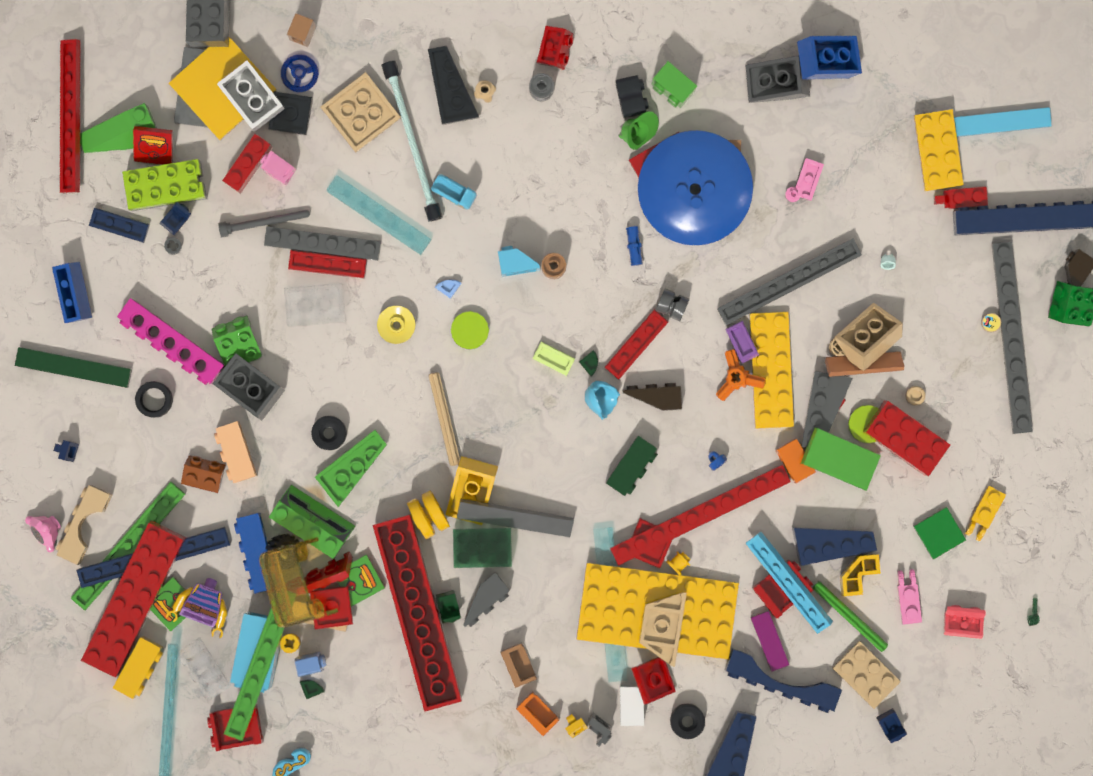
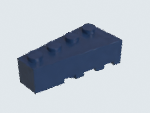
M792 527L798 561L801 566L877 551L873 531Z
M736 710L704 776H744L757 717L755 714Z

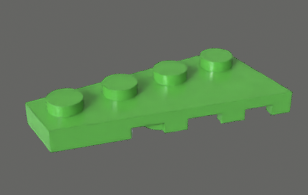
M376 430L315 476L337 507L342 504L387 446Z

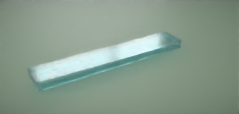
M337 175L326 190V192L419 255H422L432 240Z

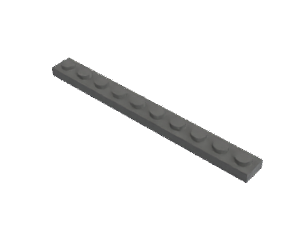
M1012 242L994 243L991 245L999 317L1001 319V335L1012 434L1033 432Z

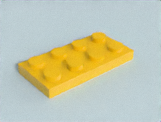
M953 109L914 115L924 191L963 185Z

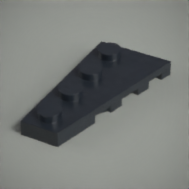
M447 46L428 49L442 125L480 118Z

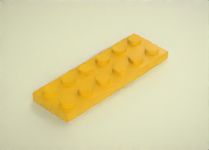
M788 312L749 314L751 339L759 353V356L752 359V375L766 378L764 388L753 387L755 429L794 427Z

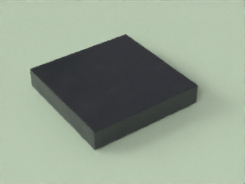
M274 91L275 97L285 109L269 121L268 129L307 136L312 97Z

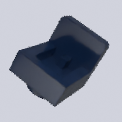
M176 202L159 224L175 236L189 219L191 213L184 204Z
M893 708L876 717L890 743L899 741L907 735Z

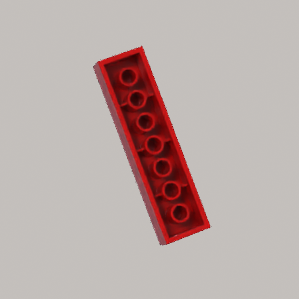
M154 521L148 523L81 659L82 662L115 678L119 675L185 542V536Z

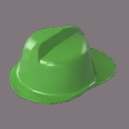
M647 111L637 118L628 119L622 126V130L618 135L619 138L628 143L631 149H639L656 134L659 126L657 115L652 111Z

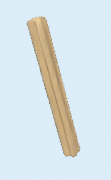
M439 372L429 374V381L450 466L459 465L460 457Z

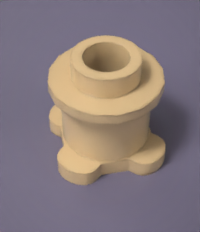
M480 81L476 85L474 96L489 103L492 101L491 97L494 92H496V87L489 81ZM487 88L488 92L483 93L481 90Z

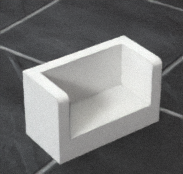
M620 686L621 726H644V703L638 686Z

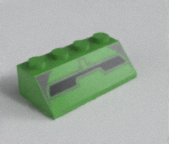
M293 485L288 488L269 516L270 519L332 559L336 558L356 527Z

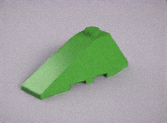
M143 103L80 133V144L84 153L133 149L134 126L157 127L148 106Z

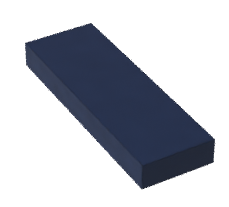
M94 208L89 222L90 227L142 243L145 242L150 226L149 224Z

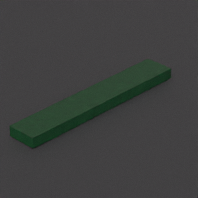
M18 347L14 365L126 388L129 386L132 369L21 347Z

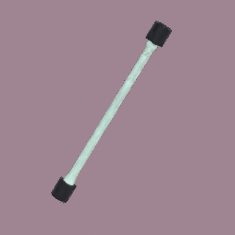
M396 60L381 64L385 79H389V83H391L392 89H394L396 103H398L397 106L400 110L406 136L412 150L411 152H413V159H415V166H417L416 169L419 173L425 199H427V206L424 209L428 222L442 219L443 216L439 203H436L435 199L432 198L433 196L423 163H421V156H419V149H417L404 100H402V93H400V86H398V76H400Z

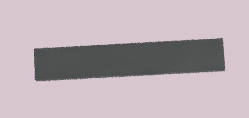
M460 499L457 513L458 519L564 537L571 536L574 518L466 499Z

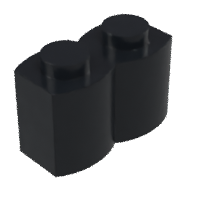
M638 75L615 80L623 119L641 115L646 112V109H649L647 98L642 96V90H645L643 79H639Z

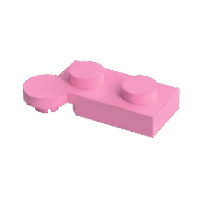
M806 158L796 187L787 189L785 193L786 199L790 202H796L801 197L811 201L824 164Z

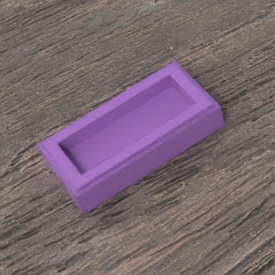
M743 321L725 329L742 364L759 356Z

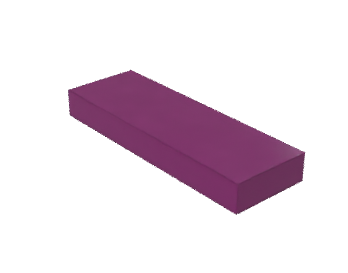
M769 611L751 617L771 672L788 666L789 662Z

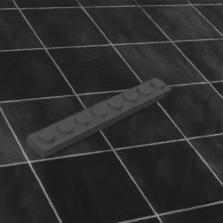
M853 238L717 308L726 326L862 256Z

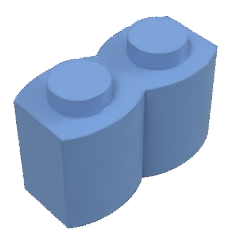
M320 652L296 657L295 665L298 676L322 672L326 666L324 654L321 655Z

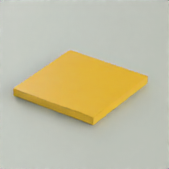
M230 37L229 47H208L168 83L219 140L223 139L244 118L217 85L218 82L248 61L272 93L277 90Z

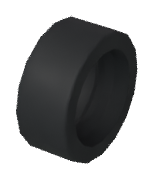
M155 381L146 382L141 385L135 395V404L139 412L151 418L167 414L173 403L170 389L163 383ZM152 388L161 390L165 396L163 407L157 411L148 410L143 404V395Z

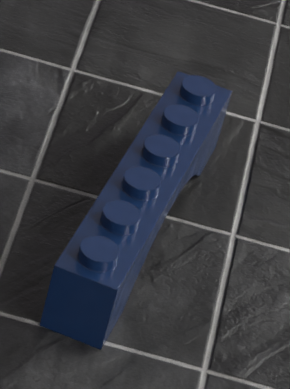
M733 648L724 669L728 672L727 676L738 679L739 676L743 677L748 684L756 686L759 683L764 685L765 690L772 693L775 690L783 692L781 696L791 700L794 696L801 699L800 703L811 706V703L818 705V710L829 713V710L835 711L842 689L825 682L807 686H792L781 683L765 674L751 655Z

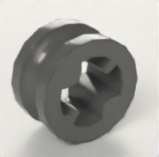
M170 237L165 241L164 248L168 254L176 255L181 251L182 244L178 238ZM174 241L175 244H178L176 251L168 248L169 242Z

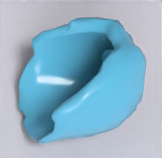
M595 381L585 391V402L603 420L607 418L608 414H611L613 408L617 405V398L620 394L609 383Z

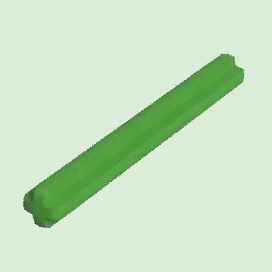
M818 581L813 586V590L879 651L883 652L888 647V644L821 582Z

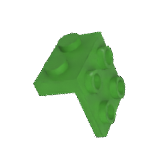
M248 316L237 317L231 322L221 323L212 328L213 340L225 367L235 353L248 363L261 358L262 354L252 332Z

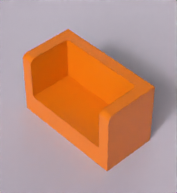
M797 439L775 450L795 484L816 472L815 469L801 464L805 452Z
M533 691L516 707L517 711L542 736L560 720Z

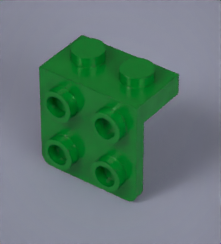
M1057 281L1048 318L1066 324L1091 326L1093 322V288Z

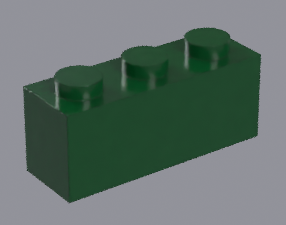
M637 436L606 481V484L623 496L626 494L631 495L636 487L634 484L636 479H641L647 471L645 469L647 463H652L658 454L655 452L657 448L640 436Z

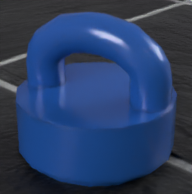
M711 451L708 455L711 462L709 467L712 471L717 470L727 461L724 454L719 455L715 451Z

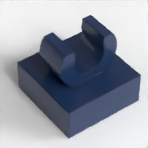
M63 440L62 445L55 443L53 451L59 452L58 459L74 462L79 444Z

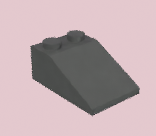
M799 55L745 65L749 103L810 97L809 79H802Z
M236 353L213 382V385L261 421L285 391Z

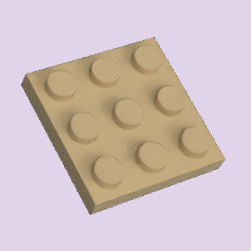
M366 72L321 106V109L355 153L401 119Z

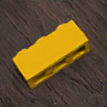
M144 636L140 637L113 689L131 699L136 698V696L140 697L145 688L143 686L146 679L149 680L154 672V669H152L154 663H158L164 654L161 652L163 646Z

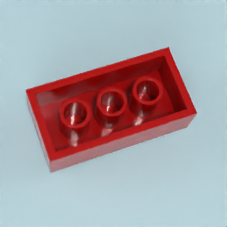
M883 401L863 431L924 476H930L950 447L949 443L889 401Z

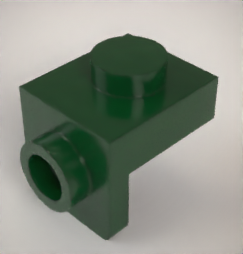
M455 591L437 594L436 600L442 623H452L461 619Z

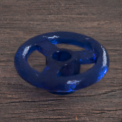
M302 54L293 55L282 65V82L288 89L294 92L308 91L318 80L319 71L317 64L309 56ZM303 60L309 63L310 67L305 68L302 64L294 65L292 62ZM288 67L291 69V75L295 78L294 85L287 79L286 71ZM297 70H302V75L297 76ZM313 72L311 81L307 85L300 87L301 80L305 78L306 74Z

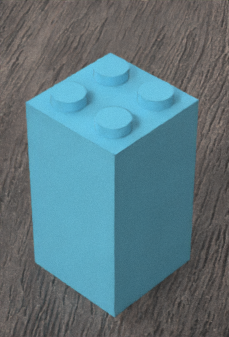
M246 612L243 615L230 683H235L234 687H242L268 615ZM280 642L261 692H265L272 687Z

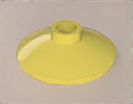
M391 306L383 310L379 315L377 329L385 341L392 344H401L412 337L415 331V319L408 309L402 306ZM394 322L400 323L398 329L393 327Z

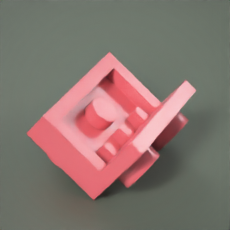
M959 605L948 606L944 613V635L982 639L986 610H980L978 607L961 608Z

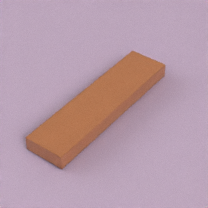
M901 352L882 354L864 371L851 363L846 356L826 357L825 359L829 377L904 371L905 367Z

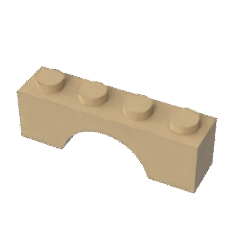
M93 485L83 489L80 496L83 499L80 505L77 504L73 510L72 515H74L72 522H68L64 530L66 533L64 540H60L56 547V550H58L57 556L76 565L81 564L88 549L81 535L82 524L89 515L96 512H105L113 494Z

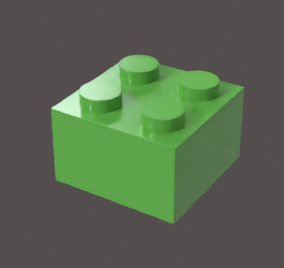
M669 61L652 80V85L654 86L652 89L659 95L664 94L668 98L669 104L675 108L678 106L680 109L697 88L694 82Z

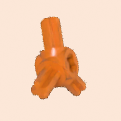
M735 349L725 352L729 370H727L728 375L725 378L727 382L716 393L720 400L725 401L735 389L739 390L740 387L746 388L747 385L761 389L765 387V377L752 375L744 369V366H740ZM735 374H741L739 376L740 381H735L737 378Z

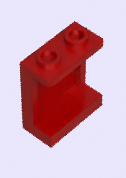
M785 561L811 593L813 591L811 588L813 584L807 576L802 577L799 573L801 568L795 561ZM770 574L752 587L776 619L794 605Z
M257 704L242 741L224 734L233 708L209 713L210 717H207L209 729L212 728L213 732L210 740L212 748L215 747L216 752L245 745L262 744L264 742Z

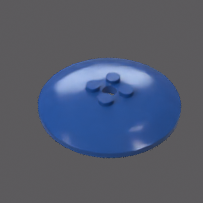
M700 130L680 132L660 142L644 161L638 180L639 202L649 223L664 237L684 245H706L728 236L744 220L750 208L753 195L751 171L739 149L720 135ZM692 184L700 185L701 191L698 194L690 192Z

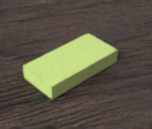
M543 342L540 343L532 358L566 376L575 358Z

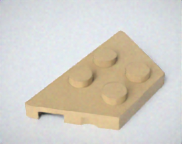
M684 592L645 604L639 639L640 644L673 667H675L687 594Z

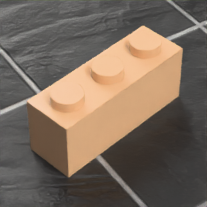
M236 421L215 428L217 432L214 433L217 444H221L223 450L220 452L222 461L227 462L229 468L226 470L229 481L233 480V483H238L256 477L257 473L240 422Z

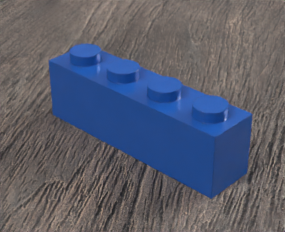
M261 513L236 518L237 523H234L236 534H240L241 537L239 547L241 553H245L246 560H243L245 571H249L250 579H248L250 590H254L255 594L278 588L274 567L270 565L272 561L268 562L269 555H265V552L269 550L265 549L268 546Z

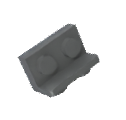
M593 712L588 718L589 729L597 735L601 733L596 740V745L600 746L602 743L605 745L612 737L611 726Z

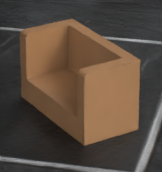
M295 14L287 36L290 41L308 47L316 29V24L312 19Z
M522 642L500 652L515 688L537 679Z

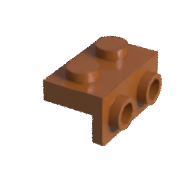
M188 456L184 464L181 484L218 493L226 465L218 461L202 459L199 456Z

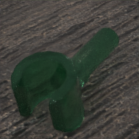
M1033 598V615L1027 616L1029 626L1037 625L1040 621L1037 611V598Z

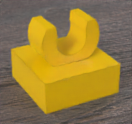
M573 714L566 717L570 725L565 729L571 738L588 729L582 718L576 720Z

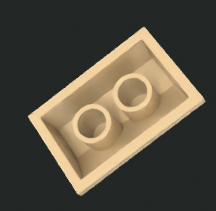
M873 303L835 336V340L848 360L864 371L902 338L903 323Z

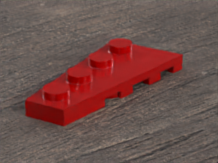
M349 551L343 554L344 558L338 561L333 559L328 562L326 567L320 570L315 568L306 577H296L279 587L297 593V596L301 594H309L320 587L325 588L331 583L344 581L349 577L353 557Z

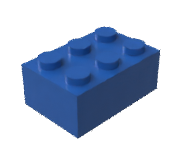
M810 36L797 42L802 79H849L862 74L857 36Z

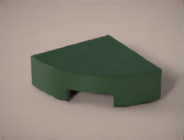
M594 350L579 361L590 376H593L598 366V358Z
M299 681L306 700L325 692L323 687L315 681Z

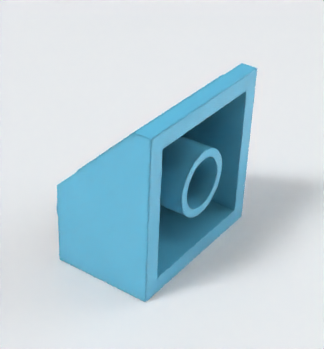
M513 246L502 247V251H498L502 277L540 271V266L537 262L519 249H513Z

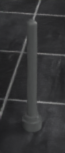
M303 210L235 224L226 223V221L219 222V232L221 238L228 237L234 231L307 218L310 216V212Z

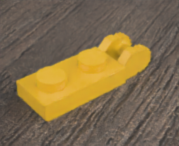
M988 486L970 519L971 522L965 534L970 536L976 523H978L982 527L976 535V540L981 541L1006 494Z

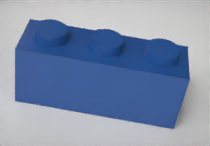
M80 262L52 267L64 323L92 318Z

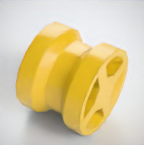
M286 634L280 641V647L286 653H293L299 649L300 639L296 634Z

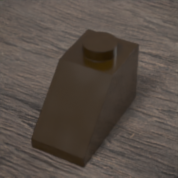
M1077 249L1071 251L1065 260L1068 262L1065 265V271L1069 284L1082 286L1093 270V258L1082 250Z

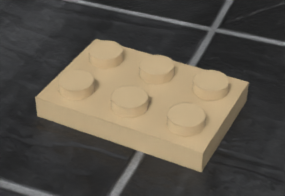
M860 641L833 667L873 709L901 682Z

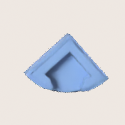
M445 280L437 284L435 288L451 299L462 283L457 280Z

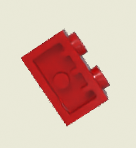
M545 26L537 63L565 70L569 61L570 47L574 40L573 33L564 28Z

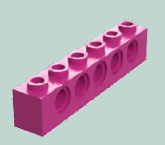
M130 298L117 315L121 325L127 329L132 327L136 330V336L142 340H145V338L152 342L150 346L159 352L161 349L167 353L166 357L174 363L176 361L182 363V369L189 374L193 371L198 375L197 379L205 385L207 383L213 385V382L225 368L224 364L134 299ZM141 315L144 318V322L142 325L137 326L135 318ZM153 327L159 328V335L156 337H152L150 334V330ZM168 338L175 340L174 347L167 348L166 340ZM184 349H189L191 355L188 359L184 360L181 353ZM200 360L206 362V368L202 371L197 369V363Z

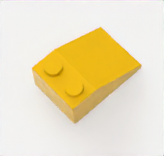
M461 456L445 515L457 518L460 499L489 503L498 466ZM464 520V521L471 522V523H475V524H478V525H482V524H483V523H481V522H475V521Z

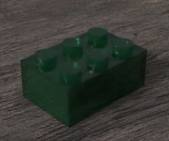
M511 528L453 529L454 568L512 567Z

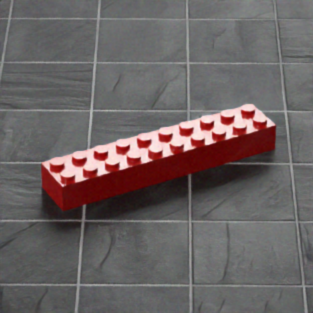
M411 514L373 525L374 533L424 712L462 702V696Z

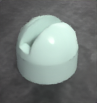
M884 254L881 258V268L885 270L894 269L896 267L894 255Z

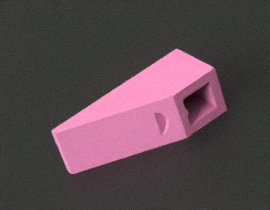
M272 151L269 154L266 153L260 162L262 164L261 168L266 174L284 185L288 184L296 171L292 165Z

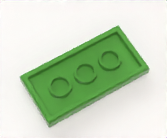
M815 428L801 464L867 491L881 455Z

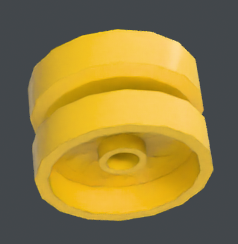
M431 490L422 494V501L425 507L416 498L407 502L411 517L425 539L435 535L433 522L440 531L450 527Z

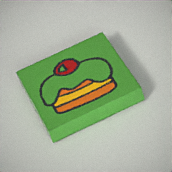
M368 555L352 562L349 577L344 581L338 582L340 587H349L351 607L385 589Z
M174 577L161 588L151 608V611L170 632L186 618L179 615L178 619L173 622L176 617L174 613H170L168 618H166V614L173 610L172 606L178 595L185 591Z

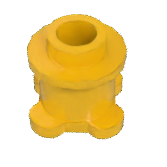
M677 551V555L666 562L680 576L681 571L687 565L690 566L688 562L691 559L684 552L680 554Z

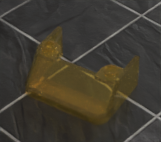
M318 537L263 552L259 557L274 618L277 625L281 628L338 612L337 608L324 611L320 600H310L300 562L308 558L306 544L319 541Z

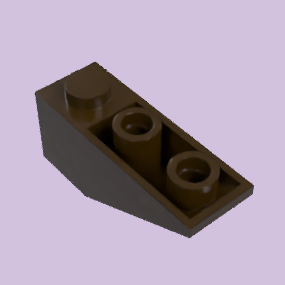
M665 383V387L657 388V384L645 385V389H638V385L626 386L627 390H623V394L661 411L682 409L681 386H676V383Z

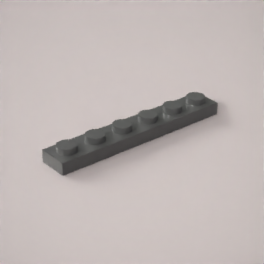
M267 226L264 246L375 261L379 259L381 244L380 241Z

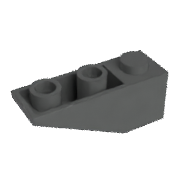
M496 572L480 585L463 624L464 627L467 625L472 627L479 621V615L482 613L487 615L494 609L493 604L499 601L501 603L509 597L508 592L510 589Z

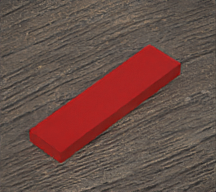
M290 250L288 269L365 279L367 259Z
M654 309L604 368L619 380L669 321Z

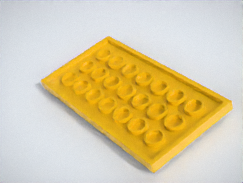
M586 563L576 639L647 649L639 643L645 604L684 592L687 594L677 653L729 659L739 583Z

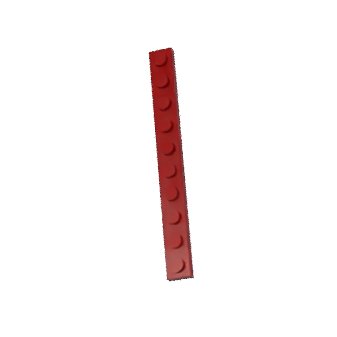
M780 465L611 547L610 550L619 566L791 481L783 465Z

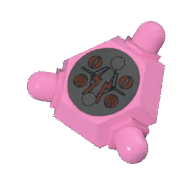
M27 516L25 522L30 525L32 534L39 543L46 546L48 552H53L58 536L57 530L61 528L57 519L54 516L49 518L45 516Z

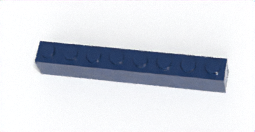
M1074 201L1072 205H1065V202H1055L1053 206H1046V203H1036L1034 207H1027V204H1016L1015 208H1008V205H997L996 209H989L988 206H978L977 210H969V207H959L958 211L953 212L954 236L1093 228V201H1091L1092 204H1084V201Z

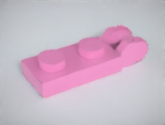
M909 569L911 585H904V574L902 570L897 571L899 584L897 588L902 624L921 623L922 618L914 569Z

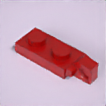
M987 187L949 189L943 191L944 195L934 197V205L944 204L945 208L949 209L988 206Z

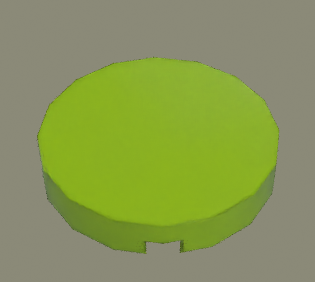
M472 311L463 312L452 322V338L461 348L477 349L488 338V323L479 313Z
M871 405L860 406L850 415L848 421L849 431L857 441L863 443L876 442L863 431L878 411L877 407Z

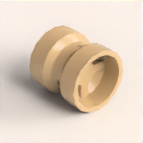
M833 339L829 344L830 353L836 357L844 356V352L836 340Z

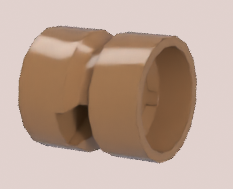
M558 253L546 255L541 265L543 274L547 278L554 280L562 277L566 271V261L563 256Z

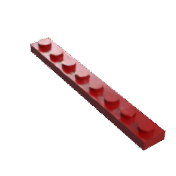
M78 39L60 40V193L64 194L80 193V40Z

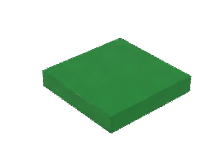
M947 507L913 526L933 560L966 541Z

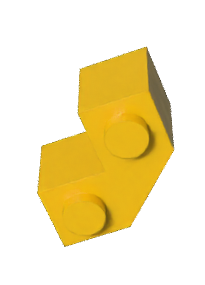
M879 554L857 555L840 575L842 596L863 595L862 575L881 574Z

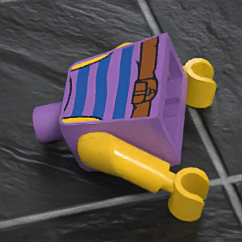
M207 578L204 585L196 584L194 588L189 587L180 593L172 606L173 610L166 614V618H168L170 613H174L176 616L173 622L178 619L179 615L213 627L211 630L212 637L214 632L219 630V638L223 636L221 628L225 624L227 608L225 601L221 598L222 593L215 590L217 581Z

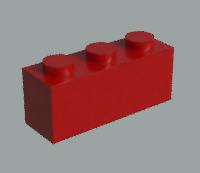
M254 134L222 181L241 194L260 167L262 158L266 153L269 154L273 146Z

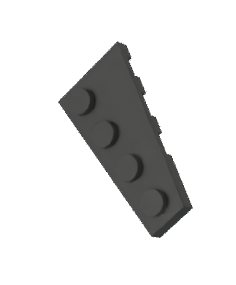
M814 372L801 447L807 448L815 428L829 433L853 378L845 376L829 377L828 373Z

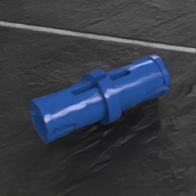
M638 226L626 228L628 236L627 249H629L631 266L642 265V243H640Z

